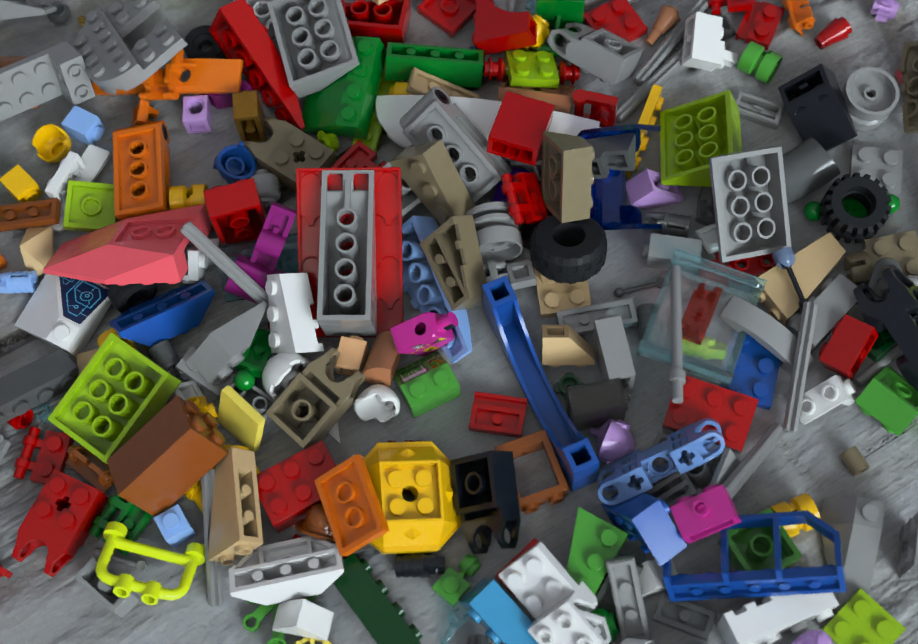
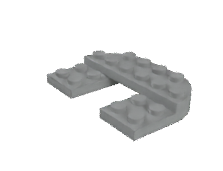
M121 0L120 2H115L107 13L99 7L86 16V22L73 44L74 48L82 55L86 66L85 72L105 93L115 94L116 89L126 92L135 88L188 45L174 25L166 19L164 22L158 23L148 36L138 40L134 48L130 50L123 38L160 7L155 0Z

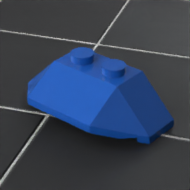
M204 280L198 281L196 284L181 286L129 308L116 319L111 320L110 325L120 337L152 347L179 334L188 333L192 328L199 326L215 292Z

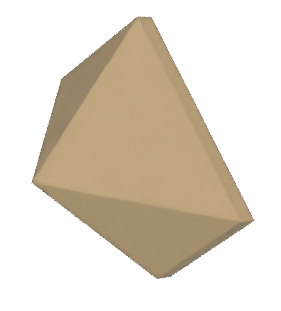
M52 226L27 228L19 245L26 270H35L38 277L45 276L43 268L54 255V233Z

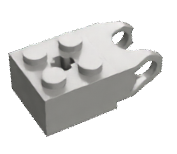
M577 22L567 23L565 28L551 30L547 40L551 49L558 55L580 67L579 69L582 72L599 77L600 81L607 85H615L632 76L643 52V49L604 28L595 30ZM573 27L576 28L578 32H573L569 29ZM556 34L562 35L566 42L565 46L559 47L554 41Z

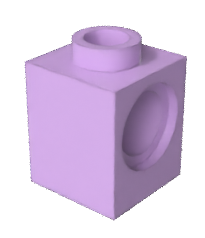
M195 94L183 97L182 122L188 134L212 132V106L207 95Z

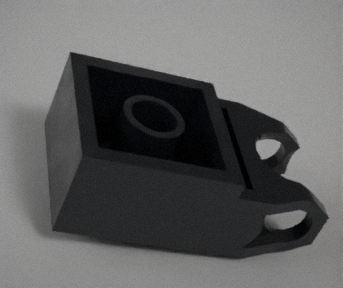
M490 450L450 460L456 515H460L462 531L472 553L486 554L488 552L492 532L501 549L516 548L521 517L513 451ZM505 528L510 534L509 543L506 542L504 537ZM477 534H479L482 541L481 548H478L476 545Z

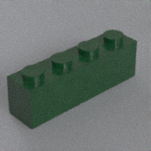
M353 553L343 561L344 573L333 584L376 643L421 644L419 640L423 636L413 623L408 626L402 617L406 615L397 601L391 603L386 597L389 591L380 579L375 582L369 573L373 570L365 558L362 557L359 560Z

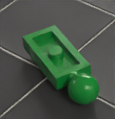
M257 328L250 347L243 353L245 358L237 365L236 370L239 372L234 376V385L237 389L248 391L254 386L255 377L262 378L264 367L273 355L268 342L269 331Z

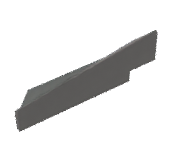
M634 132L585 139L593 146L595 151V159L592 161L594 179H607L610 173L609 169L635 170L636 135ZM542 149L536 166L511 159L510 164L513 167L521 166L530 173H536L538 181H542Z

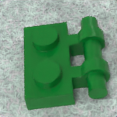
M116 492L114 496L111 495L107 500L109 504L102 514L95 517L93 520L94 525L88 533L98 538L116 511L120 510L121 513L115 521L127 527L128 533L125 539L136 542L154 516L129 501L128 503L123 502L125 499L118 496ZM115 548L116 551L124 556H127L129 553L128 551Z

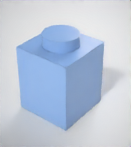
M76 105L61 123L70 137L88 146L90 144L94 145L102 137L105 130L98 116Z
M179 504L154 517L165 541L173 549L198 535L186 512Z

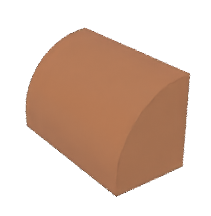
M391 330L384 331L376 336L362 371L366 375L364 382L391 387L402 353L397 352Z

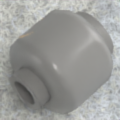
M267 169L255 171V174L249 179L254 178L264 207H271L273 201L276 202L281 197L279 178Z

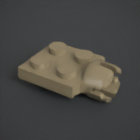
M912 230L864 239L862 251L849 253L844 258L845 271L851 270V274L846 275L847 279L854 284L867 282L875 263L882 258H892L897 261L905 276H918V238L916 231ZM889 266L883 267V269H882V274H883V271H884L885 269H887Z

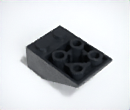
M822 63L778 87L785 109L803 142L812 137L826 151H829L858 136L835 74Z

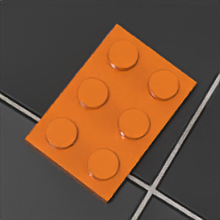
M355 454L314 480L340 556L347 557L390 531L362 455Z

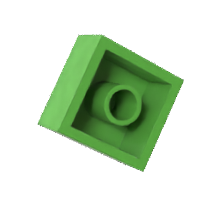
M769 507L759 514L773 513V511ZM773 526L731 529L728 531L729 561L735 570L775 569ZM780 526L782 569H787L797 563L802 554L783 526ZM720 538V540L718 541V544L720 545V547H721V538Z

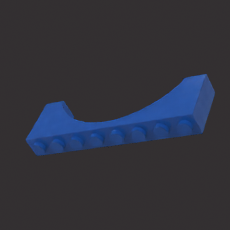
M505 275L482 285L483 311L541 430L545 429L562 473L571 491L574 492L596 482L600 462L588 438H585L577 430L555 395L535 352L519 308L517 296L507 276Z

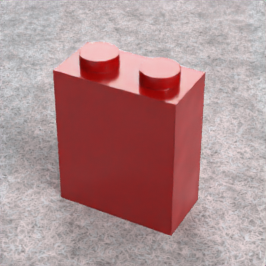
M506 91L488 136L487 152L536 166L542 149L543 132L549 130L555 105Z

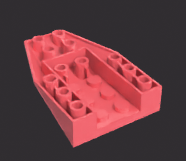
M205 204L127 218L62 243L43 268L44 274L106 285L117 284L119 286L128 284L150 285L153 283L176 284L181 282L189 269L184 249L188 243L194 244L180 232V229L189 221L208 237L211 232V226Z

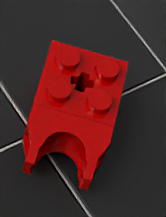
M54 469L18 529L16 544L11 557L22 562L38 547L47 546L48 554L43 572L53 578L64 565L74 558L79 547L83 546L89 536L88 532L94 525L93 520L97 515H101L109 498L99 489Z

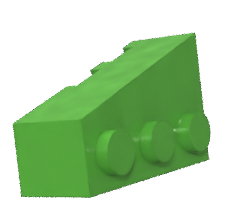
M578 506L567 573L577 584L583 581L596 596L608 573L606 560L615 558L617 553L621 552L626 543L628 533Z

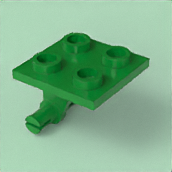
M536 0V14L549 23L548 29L551 30L565 28V24L572 22L583 24L585 0ZM571 27L569 29L570 31L578 32L576 28ZM556 34L554 37L556 45L558 43L559 34ZM542 44L541 47L536 49V52H551L554 58L555 56L561 57L551 49L550 45Z

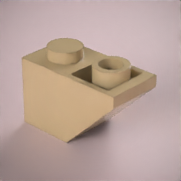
M542 325V365H549L551 367H559L561 365H575L578 367L595 365L594 348L569 325Z

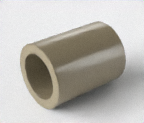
M856 446L847 449L839 455L853 477L863 473L870 467Z

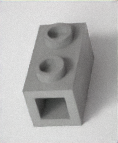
M651 233L650 241L644 242L642 257L647 258L646 267L670 270L671 266L678 265L681 267V272L697 274L703 240Z

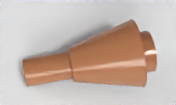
M670 5L661 6L653 25V30L644 40L647 45L653 46L660 35H663L680 21L678 10Z

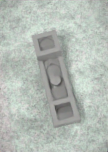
M732 296L718 317L738 333L744 330L782 361L780 367L792 375L798 338L766 312L741 298ZM811 354L807 373L815 362Z

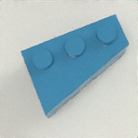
M481 579L459 601L467 610L466 613L476 624L480 623L487 630L485 634L494 644H538L527 631L533 622L494 579Z

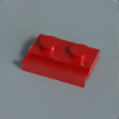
M751 0L752 10L746 11L736 33L735 40L742 39L747 44L754 41L764 46L765 50L768 51L785 8L764 1L761 3Z
M475 391L469 431L521 438L527 399Z

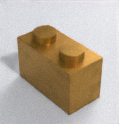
M257 91L232 93L233 119L241 141H267L265 123L262 121L265 118V114Z

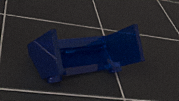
M644 124L618 125L585 129L580 131L577 136L591 139L634 132L636 135L637 152L641 144V133L661 131V126ZM609 169L610 173L607 179H594V183L591 185L593 207L590 208V218L597 221L604 231L662 229V224H642L640 209L634 205H626L625 171Z

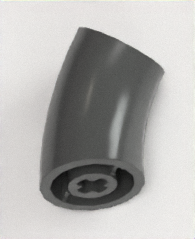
M809 137L792 150L783 154L787 204L809 195L841 174L838 166L827 151L812 137Z

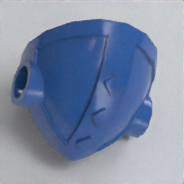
M239 142V144L230 145L219 152L218 156L215 157L213 169L218 170L220 176L228 184H232L240 179H249L254 175L256 162L253 155L244 147V142Z

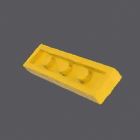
M655 84L652 86L634 132L636 135L635 172L638 171L642 159L639 157L641 151H646L649 137H646L647 133L654 130L657 117H654L656 111H661L665 100L664 97H661L663 87ZM621 170L620 177L630 180L633 171Z

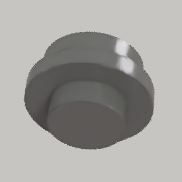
M62 2L51 4L57 7V11L47 14L49 20L54 24L67 22L71 16L70 8Z

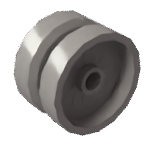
M859 68L851 73L841 89L855 129L860 131L875 130L881 126L899 101L900 90L897 82L889 73L880 68Z

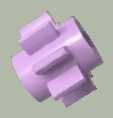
M875 0L871 10V14L876 15L875 21L886 24L888 18L894 20L900 2L894 0Z

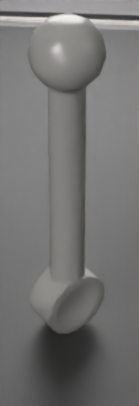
M94 549L93 556L98 559L102 549ZM113 554L110 559L136 567L140 572H144L148 567L147 563L143 560L136 562Z

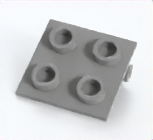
M917 512L912 518H909L905 525H902L899 539L900 542H903V551L898 554L897 569H901V579L909 573L918 575Z

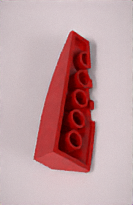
M236 0L219 8L209 32L227 59L243 60L242 74L250 80L248 83L251 85L252 90L257 89L262 94V102L267 107L275 109V117L278 120L286 121L302 131L305 125L297 95L289 86L279 52L268 35L266 27L255 16L252 6L247 4L245 0Z

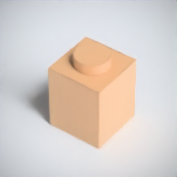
M341 336L338 347L340 355L334 368L337 374L350 377L357 371H363L368 358L369 347L367 341H364L359 336Z

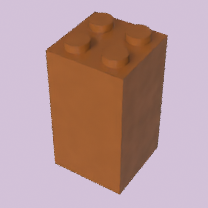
M176 395L107 460L118 496L154 517L165 512L228 454L224 444L225 438L217 429V420L208 412L206 414L202 413L191 400L185 401Z

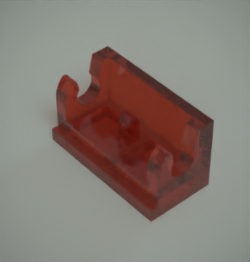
M700 283L697 290L694 289L682 318L683 339L701 345L723 291L722 288L716 286L713 288V291H708L705 289V283Z

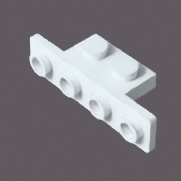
M90 144L81 158L79 154L70 151L66 158L60 162L59 169L53 178L48 181L44 190L49 198H58L61 202L59 224L47 226H52L53 230L60 233L64 231L63 222L68 180L95 182L111 156L109 151Z

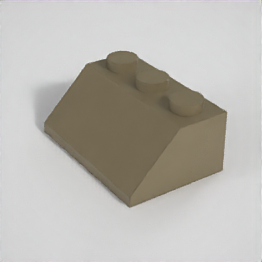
M546 131L543 132L542 196L545 206L561 223L589 219L590 208L593 207L591 185L594 183L592 161L595 159L594 148L583 137Z

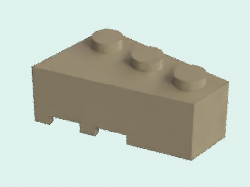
M441 139L407 147L389 161L393 167H401V177L440 224L445 223L452 216L465 215L468 210L475 206Z
M473 215L452 216L424 239L420 246L452 311L473 308L483 301L482 285L486 284L487 281Z

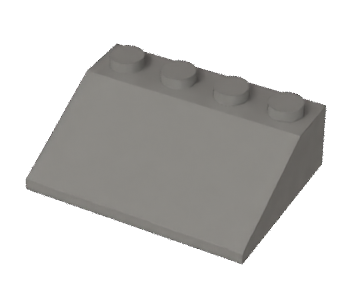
M272 0L267 2L289 86L298 98L324 89L360 64L341 0Z
M764 146L709 158L720 262L724 263L771 254L782 248L792 247L782 146Z

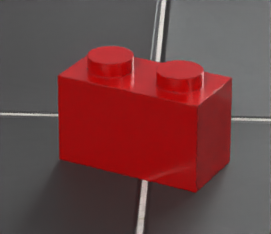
M845 314L843 319L838 320L834 325L833 335L829 342L824 343L821 347L818 360L824 368L852 381L879 335L873 326Z

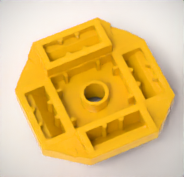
M432 441L377 443L363 459L390 531L369 544L382 554L438 552L461 526L460 515H456L450 460ZM402 491H411L414 494L415 500L412 502L406 501L402 497Z

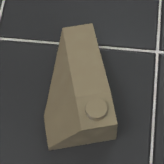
M918 41L904 43L899 64L900 73L903 75L901 92L904 93L902 112L905 133H918Z

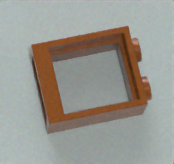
M545 429L494 447V451H513V459L544 449L558 485L522 498L518 492L520 513H533L539 509L540 505L546 503L555 505L564 501L565 497L568 496V485Z

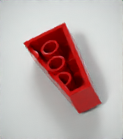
M341 0L352 37L380 38L385 47H387L388 42L405 43L411 18L410 0H387L380 5L366 0H357L353 3H345L344 0Z

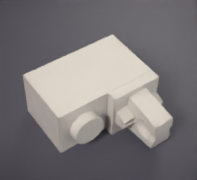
M696 11L686 19L681 65L712 72L715 69H722L724 66L732 67L734 64H737L738 54L725 50V42L721 41L724 34L722 17Z

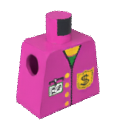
M425 312L390 328L397 352L421 356L430 355L453 341L454 334L452 328L458 326V319L453 312L446 314Z

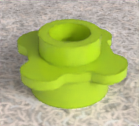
M323 130L318 131L317 141L333 150L335 154L339 147L337 136L334 133L325 134Z

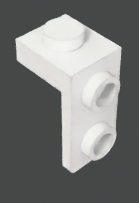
M196 246L188 250L189 269L182 279L184 284H195L206 275L205 269L208 267L209 258Z
M834 375L804 393L800 422L806 425L840 404L850 406L855 403L857 398L854 393L857 390L849 378L845 379L844 377Z

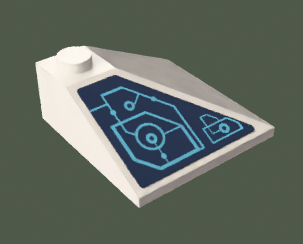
M45 274L14 326L76 357V354L83 352L112 304L107 295L108 287L100 283Z

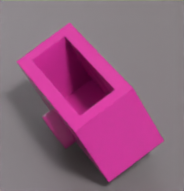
M718 484L707 486L702 490L703 493L694 497L691 495L684 496L678 499L675 505L670 507L681 537L688 544L742 522L730 493L723 484L720 486Z

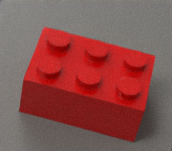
M254 178L240 179L232 184L218 185L203 191L209 218L224 251L227 252L256 244L267 218V212Z
M686 376V383L683 385V402L675 404L671 398L662 428L675 432L701 419L712 418L721 426L725 447L740 454L743 450L759 399ZM708 424L702 428L701 432L704 430L717 431V428ZM718 440L714 445L719 446L720 440Z
M323 440L257 474L259 499L278 533L305 519L310 507L322 503L314 480L336 467Z

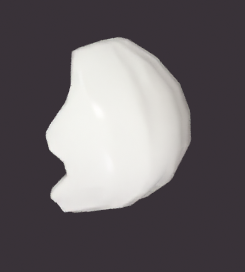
M375 384L366 388L358 395L354 402V411L364 422L376 419L380 423H385L391 418L396 417L400 412L398 396L390 387L382 384Z

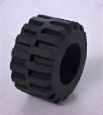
M854 172L851 177L848 173L843 175L841 179L838 178L833 182L822 198L821 208L819 209V216H823L820 220L822 226H828L826 229L827 233L833 232L835 239L839 241L840 238H844V243L849 244L852 240L857 244L861 243L864 239H870L873 235H876L889 218L888 214L891 212L892 207L888 205L891 202L890 195H885L888 190L885 186H879L881 181L877 178L873 181L870 179L871 175L865 174L863 177H860V173ZM855 199L861 202L867 211V217L856 218L849 215L843 208L842 200Z

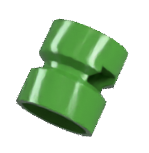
M751 41L744 50L737 69L747 75L754 73L755 79L767 85L780 67L783 56L772 50L765 52L764 46Z

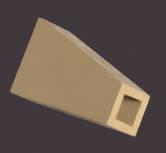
M830 232L795 253V262L791 268L804 298L808 300L837 268L846 253V250ZM776 265L755 278L751 288L754 298L766 307L771 317L780 322L784 327H787L791 317L802 309L798 304L799 298L787 270L781 269Z
M234 447L227 450L228 454L215 466L208 561L220 562L224 566L237 563V560L251 554L254 549L263 544L254 451Z

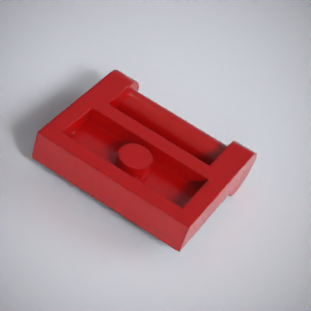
M582 89L574 91L572 97L574 114L572 115L600 121L599 127L614 130L618 97ZM586 103L591 104L590 114L584 113V104Z

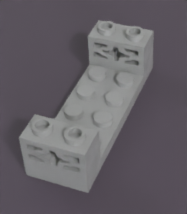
M65 41L0 68V122L61 95H64L74 106L96 97L90 78L85 72L86 66L82 55Z

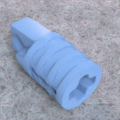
M35 270L0 273V293H34L39 285L38 275Z

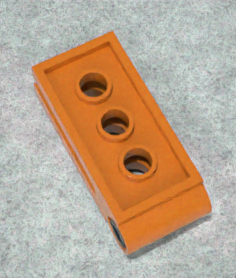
M164 120L116 129L115 132H112L115 217L118 220L169 211V190L172 184L170 148L167 145L169 144V132Z

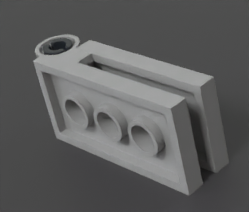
M434 86L400 119V125L404 130V135L414 146L439 139L442 140L473 203H476L501 181V175L510 173L512 169L501 156L487 152L488 141L455 103L451 105V99L447 93L441 88Z

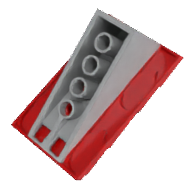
M401 167L296 168L299 273L308 274L314 304L310 305L313 320L317 319L319 328L315 329L316 337L339 338L341 336L349 337L354 335L361 338H376L378 334L389 331L390 328L403 323Z

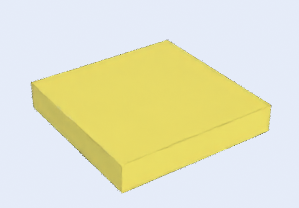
M226 386L221 390L217 421L243 446L255 453L260 449L265 418L231 386Z

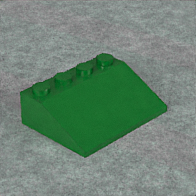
M352 37L360 64L324 89L306 96L302 112L305 125L302 131L304 133L317 134L318 131L323 130L325 134L334 133L339 137L367 139L386 60L387 50L380 38Z

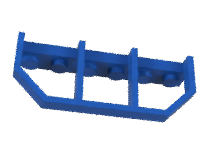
M808 510L739 515L742 522L721 530V573L706 572L704 574H677L671 576V559L663 564V580L670 602L847 592L840 532ZM808 524L834 542L836 566L828 564L820 567L796 566L782 569L780 526ZM773 526L775 569L766 568L755 571L736 570L729 572L728 529Z

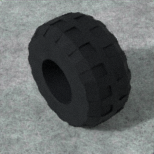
M549 215L533 229L530 240L531 261L535 269L549 280L551 279L561 284L584 282L596 275L605 264L607 255L606 233L593 218L561 223L554 215Z

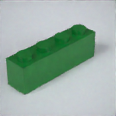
M388 42L385 80L394 82L398 80L409 81L412 69L417 68L457 86L481 88L484 50Z

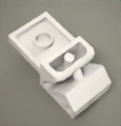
M541 541L499 573L498 576L535 618L527 631L538 644H609L611 641L605 617L590 613L598 604L597 597L583 581L577 584Z

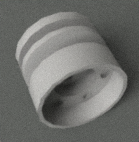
M494 201L483 203L471 208L465 214L473 215L483 264L487 263V260L492 259L508 262L523 252L518 225H515L513 217L509 216L507 209L509 204L506 202Z

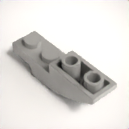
M193 346L189 348L176 366L178 371L198 383L199 387L219 400L221 390L228 385L231 386L266 421L268 415L265 413L275 402L268 394L256 386H253L248 391L237 389L234 385L236 373H231L222 381L217 378L213 382L208 383L189 360L197 349Z

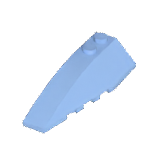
M413 215L402 225L403 292L409 294L412 299L410 301L415 309H419L422 314L425 312L438 314L453 312L456 315L458 326L452 328L454 339L441 347L451 363H456L472 351L467 309L452 311L420 246L424 239L439 228L435 218Z

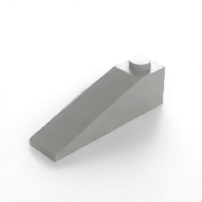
M0 0V20L46 15L57 11L56 6L39 0Z
M861 497L822 499L821 520L840 532L847 592L833 593L839 604L834 613H838L860 588L869 595L886 503ZM820 533L824 547V560H826L827 565L836 566L834 542Z

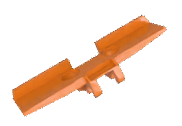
M182 49L171 58V63L165 64V68H160L147 80L131 90L125 92L124 90L116 89L115 94H108L102 91L94 82L92 87L95 95H139L141 100H178L180 94L240 93L243 60L183 59L184 52ZM189 70L191 73L189 80L182 82V73Z

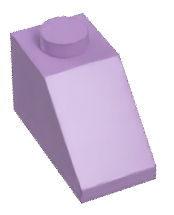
M645 169L624 183L627 190V199L632 206L648 210L684 201L680 186L662 185L661 173L650 169Z

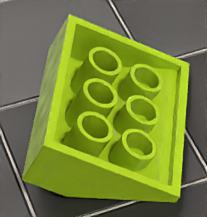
M730 90L660 111V168L662 185L712 187L709 158L742 150L740 112Z
M111 332L47 419L104 463L108 464L107 460L163 408L182 381Z

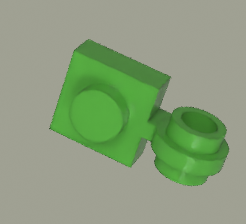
M467 554L458 565L461 571L457 573L453 568L449 567L432 586V590L450 606L454 607L471 588V584L464 578L467 575L473 577L481 567V564L478 562L479 558L475 555Z

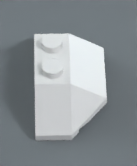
M311 536L259 546L251 554L242 558L237 565L229 569L230 594L232 597L262 605H271L322 594L344 573L342 556H340L336 544H331L326 540Z

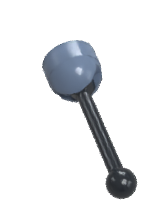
M792 247L782 248L772 254L773 260L778 267L787 270L799 298L798 304L800 308H803V303L809 301L804 298L791 268L795 262V254Z

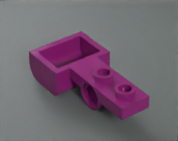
M274 201L251 258L239 254L235 260V263L265 291L267 275L287 273L275 267L297 214L296 210ZM228 278L224 289L225 292L258 304L231 278Z

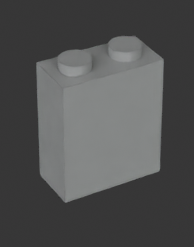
M613 315L602 316L598 320H594L592 342L606 398L632 393L636 372L621 315L614 317Z

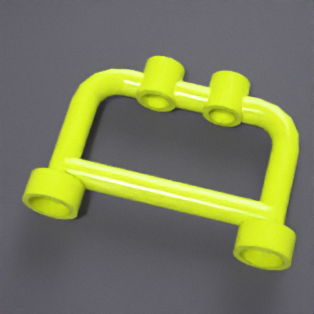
M116 521L107 523L103 532L106 542L96 563L95 571L97 577L103 583L114 586L113 593L116 596L127 598L131 591L142 594L141 600L145 604L155 605L159 598L176 600L186 595L190 589L197 566L205 562L204 545L195 542L187 545L185 553L181 554L127 540L125 537L128 529L124 524ZM117 548L185 566L178 587L168 589L162 587L156 581L145 583L135 580L129 574L123 573L118 576L109 573L107 566L114 549Z

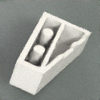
M284 273L267 275L265 289L269 301L267 318L270 321L268 342L271 347V353L324 351L323 343H318L315 329L319 328L317 319L313 320L310 305H313L314 301L308 274Z

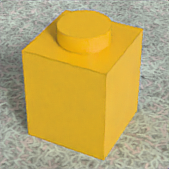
M19 164L0 178L2 185L18 203L37 201L44 194L36 181Z

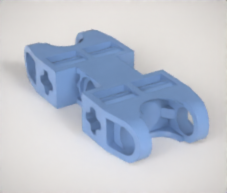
M712 418L701 419L667 435V440L643 452L638 449L606 465L598 474L599 499L607 505L619 504L652 489V483L677 471L683 474L717 457L725 448L720 424ZM708 424L717 428V431L704 430L701 432L702 428ZM720 440V445L716 449H708ZM657 457H663L667 462L659 466L654 464L653 460ZM606 473H613L604 480L602 479ZM603 489L610 492L619 491L614 498H607L602 493Z

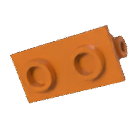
M782 0L784 8L790 14L787 20L793 31L797 30L802 37L805 36L803 29H811L815 22L811 7L808 5L801 8L809 4V0Z

